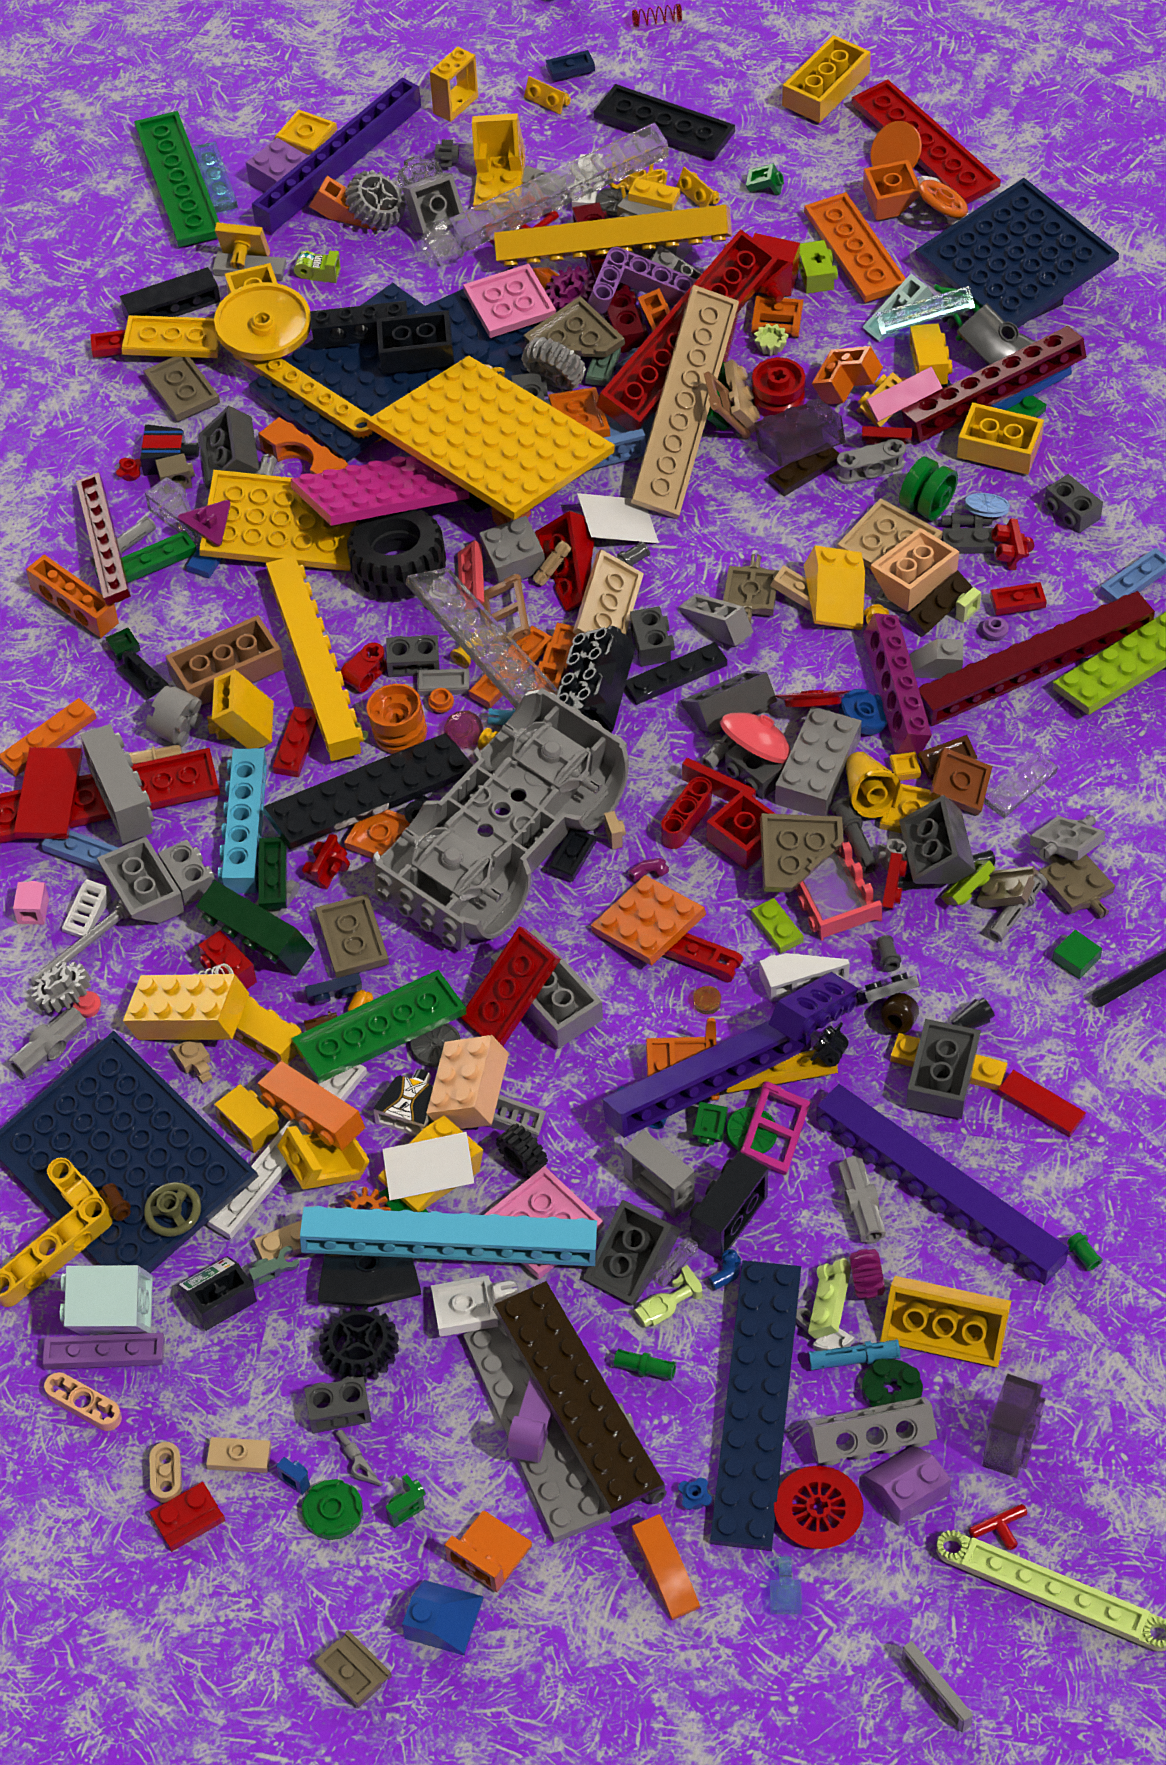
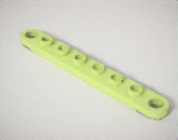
M948 1530L945 1533L943 1532L938 1538L936 1546L937 1555L942 1561L1154 1651L1166 1650V1639L1165 1641L1162 1640V1642L1160 1640L1156 1641V1639H1153V1636L1151 1637L1150 1633L1156 1627L1166 1631V1618L1156 1616L1148 1610L974 1537L965 1536L959 1531ZM948 1541H955L960 1545L961 1549L958 1553L949 1554L943 1545Z

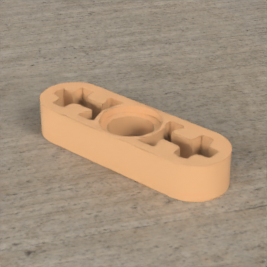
M54 1373L46 1379L44 1388L48 1399L103 1431H111L120 1425L122 1415L118 1404L64 1373ZM62 1384L64 1385L66 1392L60 1389L54 1392L53 1387L55 1385L58 1387H60ZM86 1395L91 1398L88 1406L84 1408L75 1406V1401L78 1397ZM97 1405L99 1407V1410L105 1414H108L110 1411H112L113 1417H106L103 1420L101 1413L98 1410H96Z

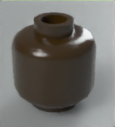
M905 993L891 995L886 999L879 1012V1020L882 1026L893 1034L906 1033L917 1020L919 1006L911 996Z

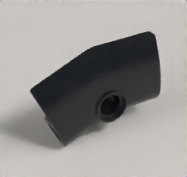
M325 1254L318 1291L319 1303L364 1306L365 1304L367 1307H372L421 1295L413 1258Z

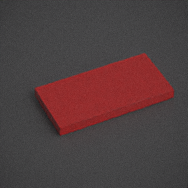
M29 747L14 828L15 838H69L83 756L82 748Z
M519 926L466 1006V1015L460 1018L480 1036L493 1035L504 1046L561 959L527 929Z

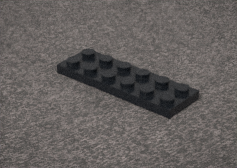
M614 84L594 110L595 119L714 160L735 133V124Z

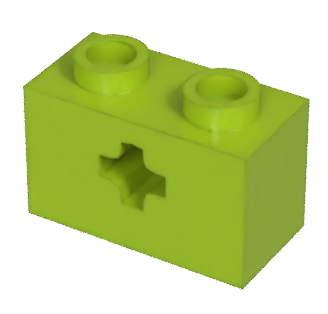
M825 240L800 243L799 272L806 294L834 290V280L838 279L837 267L832 265V251L827 249Z

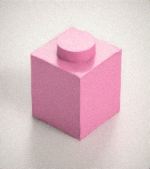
M18 882L13 906L18 924H45L49 895L44 882Z

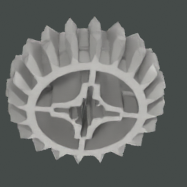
M373 169L369 172L364 170L360 174L357 173L348 183L344 195L346 198L345 204L350 206L348 212L355 214L354 219H360L361 225L366 223L370 229L375 226L378 231L383 228L387 230L391 226L396 225L403 217L407 204L405 203L404 194H401L402 188L396 186L397 181L392 182L390 175L385 177L381 171L376 174Z
M535 337L526 345L521 359L529 373L540 372L542 382H546L548 386H553L555 389L560 388L563 391H572L574 388H577L582 382L586 371L585 363L580 360V356L574 353V350L568 349L567 345L564 346L559 341L555 342L551 338L547 340L545 337Z

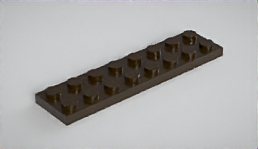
M547 1281L495 1303L493 1306L494 1313L609 1514L663 1489L664 1482Z

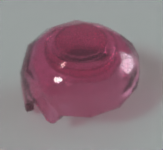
M469 710L455 712L448 717L444 725V733L459 748H468L478 744L479 737L484 730L480 718Z

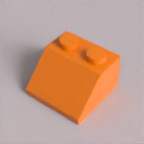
M908 159L864 168L863 190L876 221L899 216L920 196L919 182Z

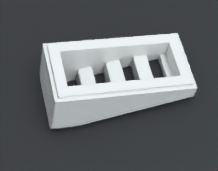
M86 879L62 926V932L82 938L93 929L112 899L109 888ZM86 903L93 904L94 906L86 905ZM82 912L88 914L89 917L81 915L80 913ZM75 921H78V922L84 923L85 926L82 927V926L76 925V924H74V923H75Z

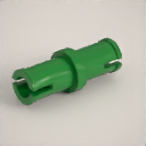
M618 1348L615 1354L614 1367L639 1372L640 1376L646 1377L648 1374L672 1381L676 1372V1362L651 1357L650 1353L644 1352L641 1355Z

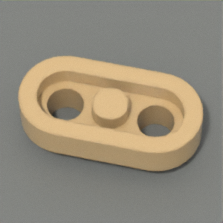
M161 1442L152 1448L149 1455L150 1488L157 1501L166 1503L182 1492V1465L178 1447L170 1442ZM165 1458L171 1459V1461L167 1464L161 1463L162 1460ZM165 1486L172 1487L168 1492L162 1491Z

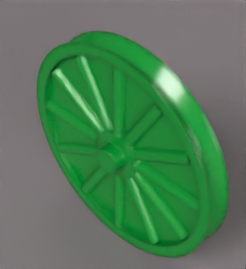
M755 1107L741 1108L735 1111L728 1120L726 1126L727 1138L738 1151L743 1146ZM763 1110L761 1117L775 1122L773 1117ZM758 1126L751 1149L760 1153L769 1151L775 1144L777 1134Z

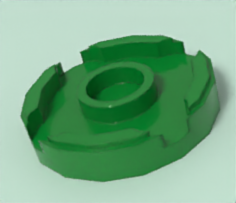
M324 1480L314 1485L308 1491L309 1494L305 1500H303V1521L308 1530L319 1538L326 1540L342 1539L351 1534L360 1525L363 1516L362 1498L355 1487L344 1483L342 1480Z

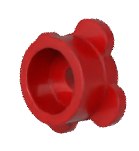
M122 458L119 460L120 467L116 470L118 477H122L126 481H134L139 478L140 467H142L140 459Z

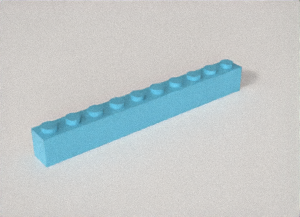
M322 1206L303 1207L300 1231L301 1253L595 1266L597 1220L585 1218L559 1219L557 1217L535 1218L525 1215L514 1217L500 1216L498 1214H449L438 1211L427 1213L410 1210H363L350 1207L342 1209L325 1208Z

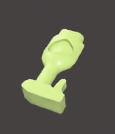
M688 1265L682 1267L680 1276L672 1281L673 1287L685 1284L684 1287L671 1294H655L639 1303V1307L634 1309L636 1317L644 1328L650 1325L655 1326L671 1317L676 1310L677 1304L690 1296L694 1299L703 1298L702 1285Z

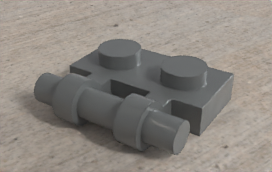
M960 513L941 516L942 526L951 525V528L942 529V541L958 550L959 554L994 553L995 544L991 536L993 528H983V525H992V517L976 514L960 515ZM960 525H974V528H960Z

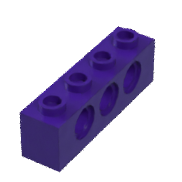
M830 972L778 1000L768 1025L792 1040L798 1041L805 1036H810L817 1029L824 1028L831 1021L838 1020L845 1013L849 1014L856 1005L857 999H855L859 988Z

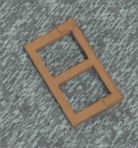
M709 371L704 373L711 409L720 414L739 432L743 439H748L751 435L750 430L738 419L736 420L731 413V404L733 406L734 404L729 399L728 393L730 391Z
M514 574L504 579L503 582L484 590L482 611L488 648L491 651L517 639L520 640L531 633L523 596L522 580L519 574ZM514 587L517 602L491 614L489 599ZM518 611L521 626L495 639L493 623Z

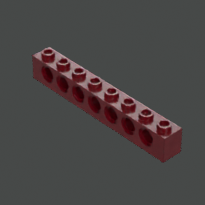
M599 202L572 207L573 223L608 219L607 212L602 211ZM595 253L586 254L587 257L584 259L589 274L592 273L596 281L606 256H596ZM619 282L610 306L603 315L605 320L624 337L625 345L621 347V353H625L642 345L644 339L648 338L646 324H641L642 314L640 308L635 307L636 296L634 291H630V286Z
M1066 326L902 409L905 428H912V436L919 442L965 420L972 402L991 406L1087 358L1084 338L1071 327Z

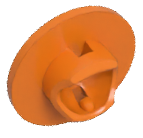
M895 121L883 127L872 143V166L908 159L913 169L919 160L922 147L921 137L917 129L904 121Z

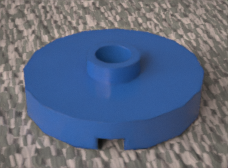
M853 689L844 695L841 704H839V714L862 720V734L872 735L880 733L888 725L881 696L878 694L874 696L869 693V690Z

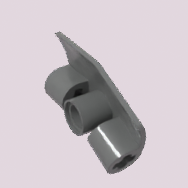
M988 303L957 330L960 337L988 365L1036 342L1019 333L1015 324L1005 322Z

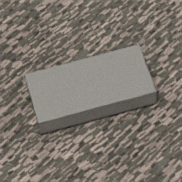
M469 668L417 670L419 696H430L431 692L437 688H445L452 695L469 694Z

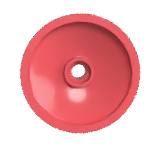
M730 713L722 717L720 726L723 731L737 744L751 753L781 764L786 763L790 755V745L770 717L766 715L757 716L751 713Z

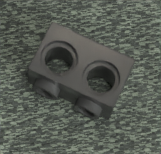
M1067 474L1046 488L1044 505L1050 512L1061 518L1068 527H1072L1076 532L1081 533L1101 519L1103 501Z
M660 606L630 611V629L640 666L671 661V651L675 650L674 639L672 635L668 636L667 634L669 622L667 616L662 615Z
M438 635L386 638L388 677L417 676V670L440 669Z
M346 1377L338 1382L328 1384L320 1382L313 1384L311 1387L304 1388L312 1434L372 1422L364 1377ZM350 1397H358V1398H359V1399H358L357 1401H355V1402H347V1401H346V1400H347L348 1398H350ZM320 1403H329L325 1408L316 1407Z

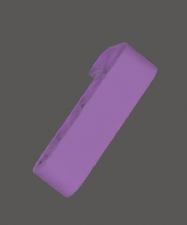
M531 1376L519 1416H514L510 1427L508 1449L510 1457L540 1463L554 1416Z

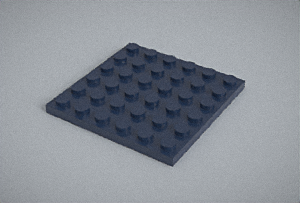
M1022 178L916 249V256L955 289L967 294L981 308L988 303L1005 322H1011L1017 328L1119 260V253L1025 178Z

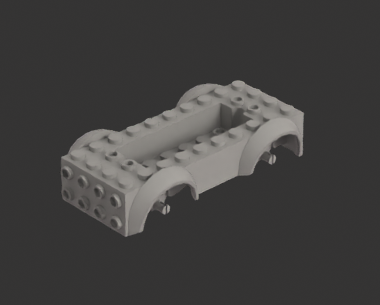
M543 688L527 692L508 722L503 725L499 733L482 750L479 751L478 747L474 750L473 755L476 763L440 801H426L398 840L383 855L380 856L378 851L373 855L376 895L383 902H389L394 905L403 916L411 917L417 921L425 931L433 932L439 936L444 944L449 947H455L460 952L472 938L494 939L502 935L518 918L525 905L531 884V874L570 830H594L604 823V813L616 809L622 798L628 777L629 757L626 749L627 743L620 736L604 729L599 722L584 716L576 707L569 706L560 700L556 694L549 693ZM513 791H523L526 794V798L521 802L514 801L511 798ZM498 808H506L509 811V813L507 815L501 816L498 815L495 812V810ZM481 826H489L493 829V834L490 837H482L478 834V829Z

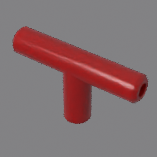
M1023 1504L1015 1506L969 1527V1534L972 1538H978L996 1530L1007 1550H1013L1017 1547L1018 1543L1007 1524L1026 1516L1028 1513L1027 1509Z

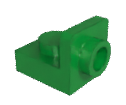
M774 163L748 171L746 187L749 192L771 187L775 195L781 194L784 177L777 170Z
M407 1473L401 1477L406 1493L394 1496L388 1505L385 1506L387 1518L394 1528L425 1509L423 1496L426 1495L425 1490L417 1479L412 1481Z

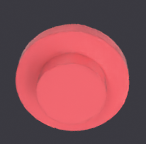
M86 991L87 994L85 996L79 997V1003L73 1002V1007L84 1018H91L98 1013L101 1007V1000L96 993Z

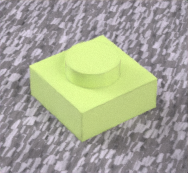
M973 587L966 594L963 593L956 601V619L964 623L980 609L981 591Z

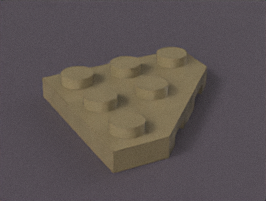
M581 296L524 334V340L527 344L535 337H545L547 340L551 338L555 342L559 341L564 346L567 345L568 349L574 350L576 355L582 357H608L625 345L624 337Z
M762 813L760 829L763 891H793L839 849L844 841L842 817Z

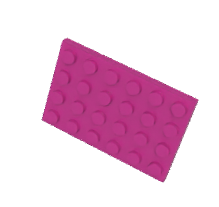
M413 456L392 457L391 460L382 462L370 461L368 464L361 466L349 465L345 469L340 470L327 469L323 473H307L291 479V488L331 526L469 499V491Z

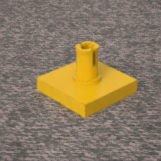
M216 223L215 233L222 252L232 254L230 261L232 268L237 269L239 264V269H244L247 255L269 257L270 249L262 227Z

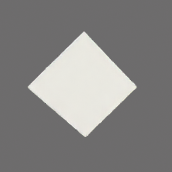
M577 493L591 537L659 543L648 509L630 503L631 498Z

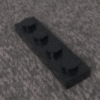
M713 642L627 679L625 689L635 704L638 705L726 667L727 658L718 645Z

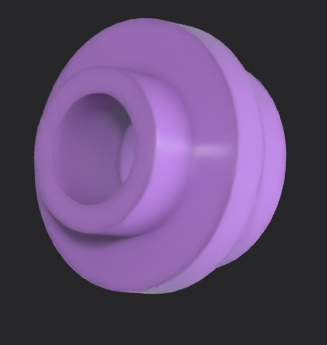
M1000 617L988 618L983 623V632L991 641H1000L1008 633L1009 625Z

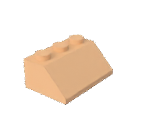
M919 528L871 564L870 569L887 599L908 612L957 571L959 551L924 529Z

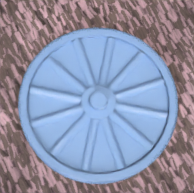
M974 493L965 498L964 506L968 511L976 515L1000 517L1009 512L1010 503L1005 498L995 494Z

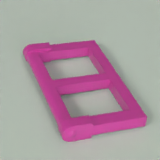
M763 1082L761 1093L740 1152L764 1166L786 1175L811 1102L781 1089V1087L771 1082ZM768 1095L800 1108L793 1130L761 1117ZM758 1126L789 1139L782 1162L751 1149Z

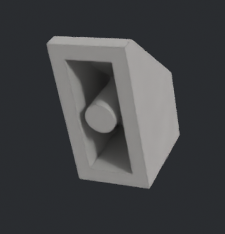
M937 638L910 653L915 677L940 679L948 673L962 669L963 640Z

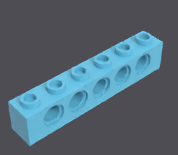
M264 748L233 749L232 759L227 761V772L231 776L230 780L226 781L225 792L226 796H229V800L224 802V818H227V823H222V839H225V845H220V860L223 861V867H218V882L223 883L224 886L236 893H257L259 838H262L267 760Z

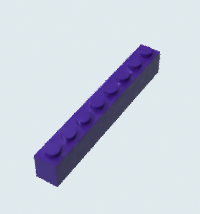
M768 1020L603 1098L605 1122L625 1138L784 1062L801 1052L811 1049V1037L805 1036L798 1041H794L768 1025L770 1021Z

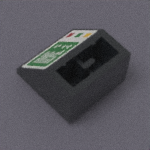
M228 1256L176 1285L205 1331L257 1302L253 1284L239 1263Z

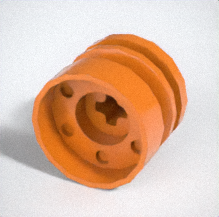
M394 683L374 691L368 699L366 709L375 743L381 750L394 754L419 744L426 739L428 729L420 696L414 688L405 684Z

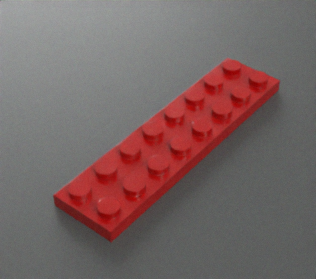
M888 79L852 97L851 104L879 130L895 121H904L913 125L919 132L922 143L921 154L917 164L931 177L938 178L943 184L956 191L965 200L966 204L1000 187L1001 180Z

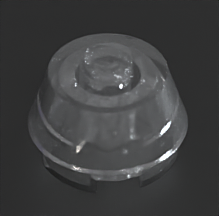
M414 156L404 161V166L401 170H398L397 180L401 187H405L441 174L443 171L436 159L432 158L430 161L422 159L421 156Z
M444 219L437 223L433 222L421 236L425 244L422 248L428 259L431 260L433 258L438 266L458 263L457 260L464 256L461 247L458 246L452 231Z

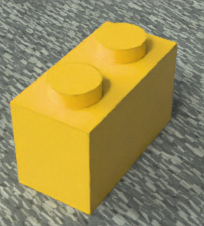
M241 1084L214 1104L217 1119L253 1153L257 1152L280 1132L278 1126L279 1117L271 1107L265 1108L261 1104L258 1095L251 1089L247 1091Z

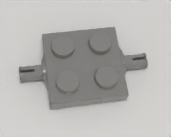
M1087 815L1079 821L1057 816L1031 835L1030 845L1041 849L1039 855L1042 859L1045 857L1046 860L1053 854L1064 856L1067 860L1078 861L1105 841V831L1092 827L1096 823L1093 815L1091 817Z

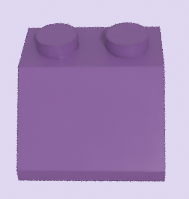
M911 1446L864 1475V1480L898 1526L944 1499L950 1493L951 1478L933 1455L918 1447Z

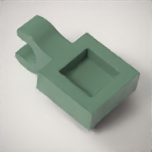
M292 1246L282 1248L277 1259L273 1258L268 1261L267 1258H264L252 1265V1268L248 1271L249 1279L254 1288L279 1277L280 1273L294 1270L299 1266L298 1259L292 1262H287L284 1259L286 1255L293 1252Z

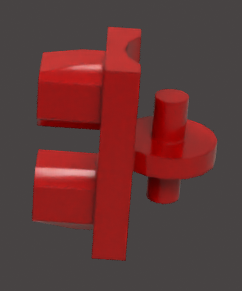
M1011 518L1007 525L996 524L991 531L992 540L1003 543L999 544L996 548V559L1007 562L1008 570H1016L1017 562L1022 558L1028 557L1029 552L1035 547L1033 539L1025 537V534L1020 532L1018 519Z
M329 834L325 842H316L313 848V854L316 857L315 862H306L302 869L306 878L316 881L321 889H328L334 875H337L338 871L346 872L350 866V862L346 858L347 852L340 846L337 841L338 837L334 834Z

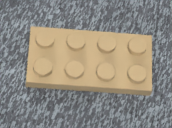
M601 549L596 554L573 633L577 635L602 627L615 626L621 630V633L626 635L630 623V611L634 609L644 573Z

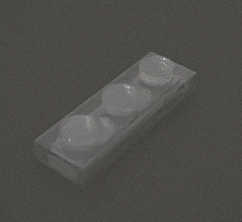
M1036 752L985 797L984 804L1005 819L1057 773L1058 766L1039 752Z

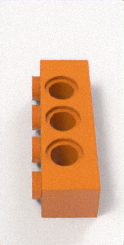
M45 554L26 568L29 584L33 591L98 637L102 638L119 624L114 603L107 606L102 594Z

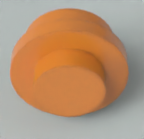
M437 688L431 692L428 698V705L435 712H447L454 705V697L449 690Z

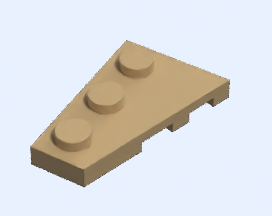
M732 359L724 363L726 381L732 390L728 393L729 399L734 404L731 407V413L753 433L760 430L758 423L760 415L752 403L754 395L746 383V379H748L747 372L742 365L739 366Z

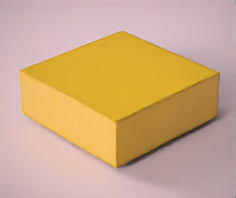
M916 752L889 756L891 770L900 781L921 778V770Z

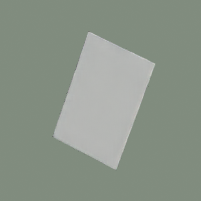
M467 1132L382 1149L389 1200L474 1183Z

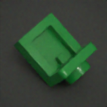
M699 1102L695 1128L692 1129V1135L698 1137L697 1142L714 1145L715 1140L722 1142L728 1107Z

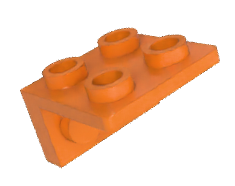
M482 1511L460 1540L451 1535L444 1546L448 1561L497 1593L530 1550L532 1542L488 1512Z

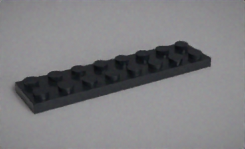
M448 732L265 805L263 807V814L289 850L459 781L473 765Z

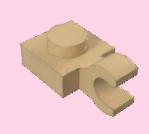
M187 1040L172 1048L175 1058L186 1074L194 1070L202 1083L213 1079L209 1073L210 1067L207 1064L211 1061L210 1055L200 1040Z

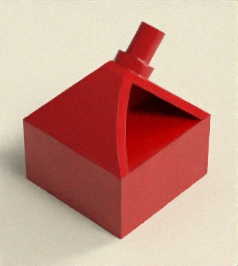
M754 233L753 238L779 257L773 272L758 288L757 292L772 296L777 303L781 302L784 296H791L798 278L800 243Z

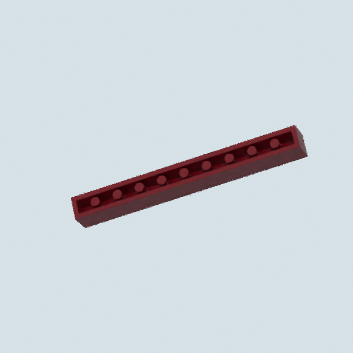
M1138 591L1129 595H1123L1116 601L1107 605L1103 604L1089 613L1081 614L1064 624H1058L1053 629L1044 633L1035 634L1030 639L1021 643H1015L1008 649L999 653H993L981 661L970 663L964 668L948 673L931 683H925L919 688L928 723L931 727L1073 664L1081 658H1086L1100 652L1154 620L1155 611Z

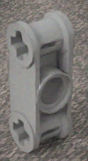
M890 439L886 442L867 445L859 449L840 453L837 457V465L839 466L836 472L837 480L842 484H852L857 481L901 471L905 465L903 458L906 451L905 443L898 439Z

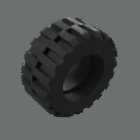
M413 509L362 519L358 521L357 527L354 526L349 534L347 551L353 578L366 592L370 591V594L380 597L382 595L385 599H392L393 597L403 599L407 595H418L421 590L424 589L426 591L432 586V582L436 583L445 569L446 553L441 527L432 516H429L428 513L422 510L417 511ZM395 550H409L397 555H384Z

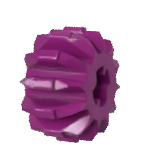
M861 1249L851 1253L849 1260L856 1296L859 1299H872L883 1295L885 1284L879 1253L875 1249Z

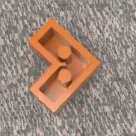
M871 346L831 349L812 385L824 405L845 403L854 386L873 385L883 366Z

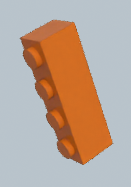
M280 1061L257 1083L262 1093L261 1099L268 1107H276L290 1121L296 1120L306 1132H314L327 1146L334 1145L342 1151L366 1128L357 1109L283 1061Z

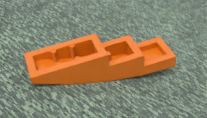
M557 622L552 640L548 642L543 660L539 662L531 691L543 688L549 693L552 692L557 695L559 686L562 685V678L570 670L566 661L570 647L573 645V638L576 636L573 633L574 626Z

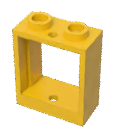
M457 46L429 71L433 113L450 122L478 98L476 57L474 54ZM456 76L457 85L450 90V80Z

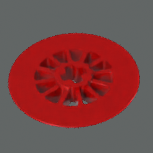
M808 690L774 696L784 700L785 707L841 704L842 696L851 690Z
M827 1466L804 1467L790 1474L779 1486L777 1502H774L776 1521L785 1535L799 1545L813 1549L832 1548L850 1539L859 1528L864 1512L863 1499L856 1484L841 1471ZM810 1488H818V1494H813ZM821 1488L828 1489L825 1495H821ZM805 1491L809 1498L803 1496L800 1493ZM834 1493L838 1495V1497L830 1500ZM796 1500L801 1504H793V1502ZM841 1503L844 1504V1507H837ZM815 1504H820V1507L824 1508L823 1514H817V1511L814 1510ZM793 1512H799L800 1514L794 1516ZM836 1515H844V1518L841 1519ZM808 1519L804 1526L799 1524V1522ZM829 1521L837 1526L835 1528H832ZM812 1523H816V1531L808 1530ZM820 1523H823L827 1531H819Z

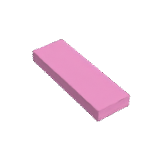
M931 366L867 399L866 403L876 422H879L941 390L942 386Z

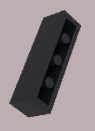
M209 267L119 296L126 320H128L129 315L177 317L221 302L218 284Z

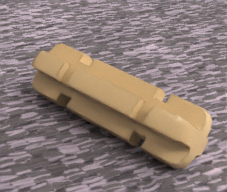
M560 541L555 547V551L549 555L540 567L541 570L539 569L533 576V580L541 586L546 584L550 578L549 575L551 576L564 560L563 557H566L571 551V547L566 542Z

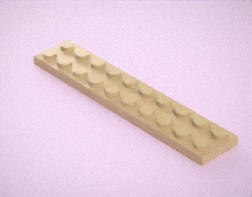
M693 285L691 288L630 503L676 519L679 517L710 408V396L704 373L709 371L718 379L739 301Z

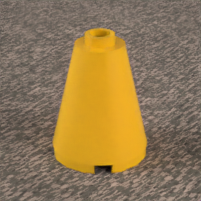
M865 752L851 754L847 758L845 768L850 801L853 808L861 816L868 818L882 817L886 815L884 811L892 807L895 809L903 793V787L897 775Z

